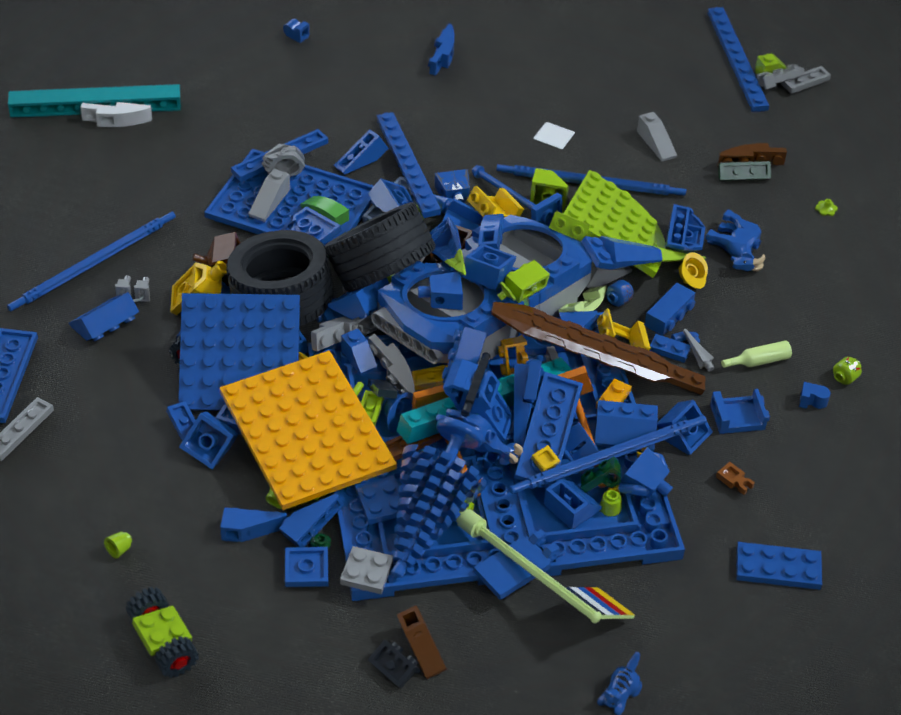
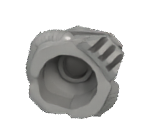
M278 144L262 158V165L268 171V174L273 169H277L290 174V176L300 174L305 167V157L294 145Z

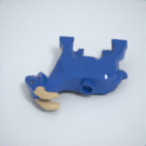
M728 209L724 213L722 220L733 223L722 222L717 231L730 232L732 234H720L711 229L706 234L705 239L708 240L707 243L716 244L731 255L734 269L760 271L764 266L763 262L766 257L763 254L761 258L756 259L751 253L753 249L757 250L760 246V227L757 224L742 219L739 215Z
M448 408L446 416L440 414L436 416L435 420L437 422L441 418H453L476 428L483 435L484 441L480 447L473 450L495 453L499 456L501 465L517 463L519 456L523 453V448L519 444L511 442L505 445L502 443L491 424L478 414H469L468 417H464L461 415V410Z

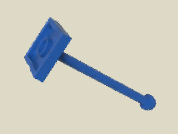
M478 165L473 167L472 174L475 178L481 177L498 189L505 188L516 201L531 210V220L550 226L554 213L556 211L562 213V195L559 193L536 205L484 172V167Z

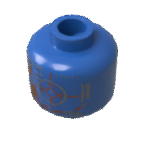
M618 280L609 285L606 290V297L612 305L620 307L633 298V288L627 281Z

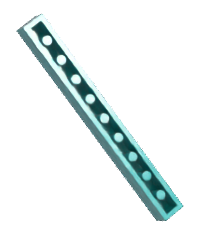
M180 84L9 91L8 94L10 117L81 114L82 103L116 106L117 102L151 105V111L181 110Z
M561 357L541 365L545 372L554 375L572 370ZM514 374L498 379L500 382L498 392L509 407L514 406ZM450 397L405 412L400 415L397 432L407 444L439 433L437 431V421L435 420L438 414L446 416L448 408L457 410L455 404Z

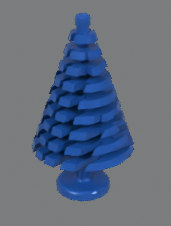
M441 418L438 420L437 431L449 441V444L436 460L431 459L437 448L425 446L420 453L415 452L419 444L408 445L403 448L399 480L403 485L399 486L398 495L400 499H398L397 508L399 511L396 522L403 524V526L397 524L395 527V534L399 535V537L395 538L394 547L399 551H393V560L397 563L392 569L393 576L397 578L404 576L406 567L411 568L417 562L415 558H421L426 551L423 549H429L434 544L432 540L439 539L443 531L452 525V521H455L461 515L459 511L464 512L469 507L468 503L473 502L477 495L486 488L487 481L484 476L478 482L475 481L479 471L472 465L464 474L460 473L466 461L456 457L460 447L476 449L484 441L483 435L476 428L463 421L453 418Z

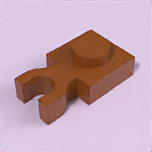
M731 462L727 463L716 474V478L731 489L734 486L737 487L742 495L747 493V487L752 489L755 484L751 479L744 478L745 472Z

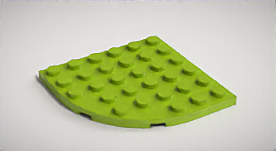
M589 170L563 214L589 224L588 237L600 238V236L665 248L664 236L657 225V221L631 197L630 193L622 191L613 182L607 181L597 172ZM661 262L633 266L653 278Z

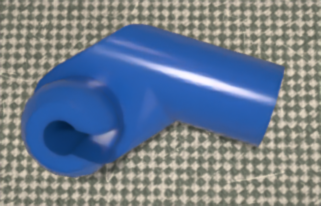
M683 332L671 335V339L679 342L687 340ZM689 332L700 343L699 334L697 332Z

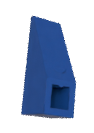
M224 508L220 526L221 540L244 542L280 531L279 528L284 519L287 518V513Z

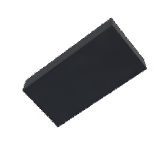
M368 379L367 386L377 397L397 398L398 390L388 380Z

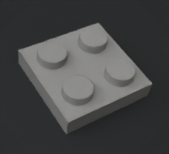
M353 546L340 578V585L382 594L394 561L393 556Z

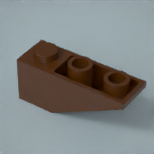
M417 605L397 614L426 678L429 679L447 670Z

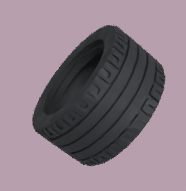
M410 202L380 214L328 242L325 245V250L328 252L329 259L344 289L351 292L369 286L405 269L434 251L436 245L416 204Z
M294 230L265 232L239 244L228 258L226 271L231 294L300 295L299 326L318 318L325 312L328 304L332 301L333 287L328 252L325 250L324 244L312 235ZM278 278H289L281 281H271Z

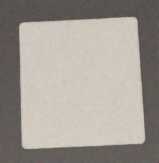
M546 122L534 139L563 149L575 132Z

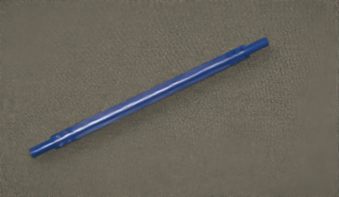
M497 164L496 171L533 178L536 168ZM551 170L564 182L581 184L586 174ZM601 176L605 180L613 182L616 187L622 190L686 196V189Z
M172 211L127 234L22 294V297L8 304L7 308L9 311H13L25 303L33 302L162 228L163 224L176 218L175 213Z
M703 415L689 421L683 420L527 477L525 481L509 486V490L514 494L527 488L533 489L599 465L606 459L618 458L690 431L693 427L706 423V417Z

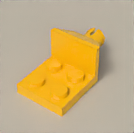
M218 261L212 268L205 264L195 263L172 285L171 313L178 315L182 311V293L221 294L222 277L227 274L226 263Z

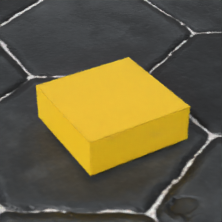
M548 445L531 456V459L541 472L549 470L560 463L559 458Z

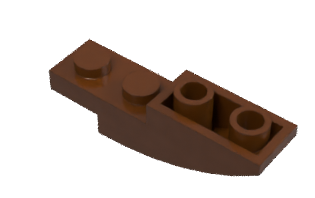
M768 143L741 145L721 152L718 164L770 161L771 165H784L787 150L786 148L769 147Z

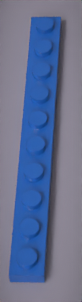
M708 8V16L752 112L768 111L769 104L724 8Z
M394 113L377 115L379 126L423 218L441 215L438 202Z

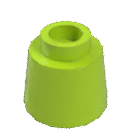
M615 490L606 491L600 501L602 506L600 511L606 516L618 515L622 510V500L619 492Z
M122 531L104 539L106 550L114 558H119L131 547L132 543L131 536L127 532Z

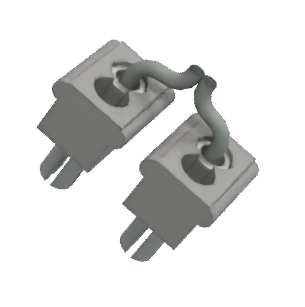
M130 276L118 279V283L115 284L116 296L127 292L131 295ZM143 277V280H137L136 285H134V302L150 301L148 277Z

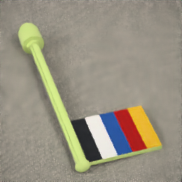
M466 509L464 512L459 511L461 515L456 519V522L460 528L474 538L482 536L591 619L592 623H597L600 619L634 618L635 614L598 587H563L486 528V520L471 509Z

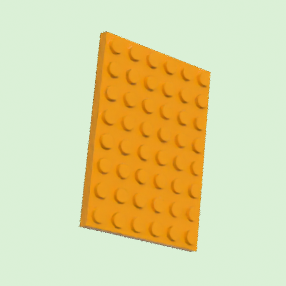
M330 350L219 387L221 396L282 510L397 469L396 461Z

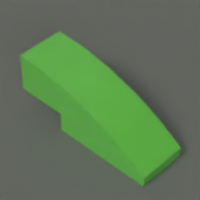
M313 196L300 203L302 208L307 206L339 225L349 221V209L327 197Z

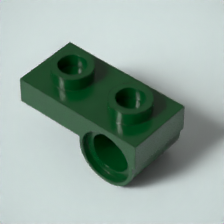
M612 457L609 460L602 461L594 469L585 471L581 476L582 490L586 493L601 483L608 487L618 486L621 482V466L619 461Z

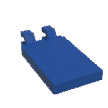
M542 529L534 532L530 538L523 536L509 545L544 572L550 569L551 562L559 557L558 551H560V547L555 542L547 546L544 551L539 548L546 543L544 538L547 534ZM501 551L474 566V573L499 600L536 578Z

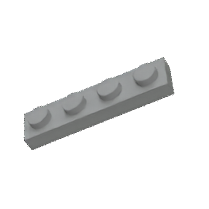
M37 397L0 432V461L11 453L54 411L52 404Z

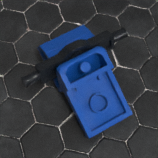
M484 352L479 364L464 359L453 362L443 386L445 394L450 397L456 409L461 410L462 416L468 417L469 414L478 413L491 424L501 442L505 441L514 413L498 392L499 380L493 372H485L490 354Z

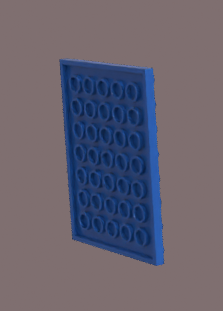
M252 149L243 162L264 152ZM305 165L300 174L290 176L289 192L266 221L263 222L249 217V212L264 180L269 175L268 171L242 182L232 175L206 209L204 215L205 218L255 234L277 230H291L293 228V216L303 209L300 203L313 196H323L349 209V221L341 225L342 231L331 239L333 240L358 225L371 205V198L368 193L374 186Z

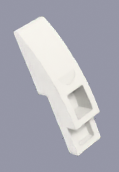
M117 102L116 106L82 103L81 105L82 121L97 122V127H125L152 121L151 105Z

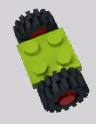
M149 587L148 590L146 588L142 589L141 593L138 591L135 593V597L131 596V601H127V606L125 607L127 614L132 620V625L150 656L156 655L154 658L155 662L165 677L172 678L173 675L178 677L179 673L185 674V670L192 669L191 665L195 666L196 661L199 659V654L192 643L191 634L174 606L168 607L169 604L160 589Z

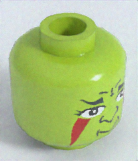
M844 357L833 367L835 379L844 385L851 384L862 373L860 362L852 357Z

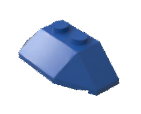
M673 205L665 249L682 253L702 250L705 226L693 214L692 208Z

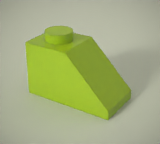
M774 54L758 56L755 73H773V70L786 69L787 67Z

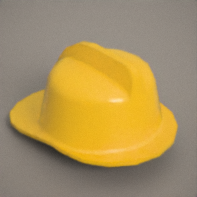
M690 252L685 255L679 267L680 277L684 283L689 284L695 289H701L705 286L708 273L707 263L700 254Z

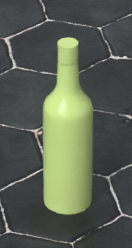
M785 340L746 349L737 357L722 360L721 364L723 368L739 364L746 367H755L790 359L792 350L789 342Z

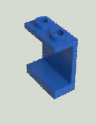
M453 198L442 222L449 217L455 225L474 230L479 226L483 217L475 208Z

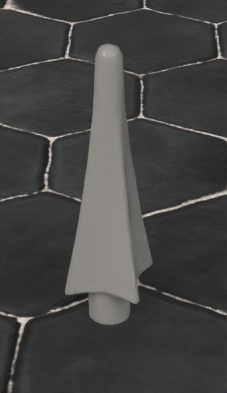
M683 329V333L694 352L700 369L705 367L708 372L712 371L714 366L711 361L714 357L694 339L687 329Z

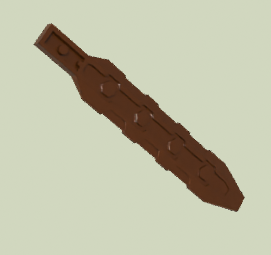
M493 302L491 314L525 336L549 342L575 354H582L598 360L602 364L631 372L635 376L651 382H668L701 395L705 391L704 375L671 364L655 352L641 347H634L606 334H599L588 330L579 324L561 320L528 305Z

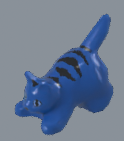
M636 652L631 657L626 667L620 666L616 668L611 675L610 685L597 700L600 706L613 707L615 715H621L628 697L638 696L642 689L640 677L635 672L640 658L639 652Z

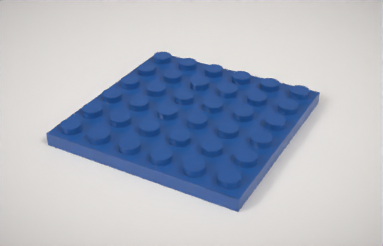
M182 293L178 403L186 401L190 411H220L225 405V401L220 394L219 387L299 361L300 295Z

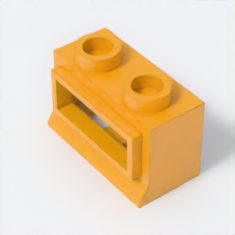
M523 335L501 340V346H498L499 356L503 358V364H500V371L505 377L514 374V368L510 369L509 347H515L517 364H526V361H528V355L524 348L527 345V341Z

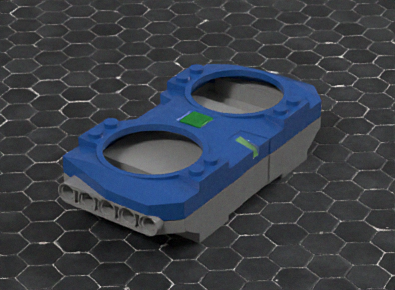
M509 215L503 221L500 250L517 256L511 269L513 272L523 264L533 260L539 263L550 273L545 288L520 303L508 297L501 301L497 294L502 291V287H499L497 290H490L481 284L469 282L468 279L462 278L461 274L463 310L432 308L430 298H418V286H429V277L431 275L458 271L443 261L425 264L417 261L391 276L392 282L378 290V310L371 314V320L378 329L432 364L449 363L448 353L450 348H453L455 342L453 340L454 332L459 328V325L486 332L479 358L480 362L484 352L489 353L490 359L499 354L498 346H501V340L518 337L519 333L491 314L493 302L528 305L557 318L559 316L558 309L566 304L577 302V297H579L591 280V268L595 264L581 241L554 231L548 225ZM481 226L472 230V237L465 240V248L462 250L464 262L465 257L479 247L478 241Z

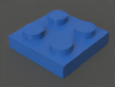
M328 547L285 548V587L328 586Z

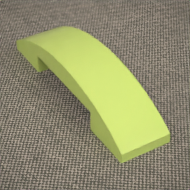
M607 286L588 289L583 293L584 301L566 304L558 309L559 313L595 310L603 301Z

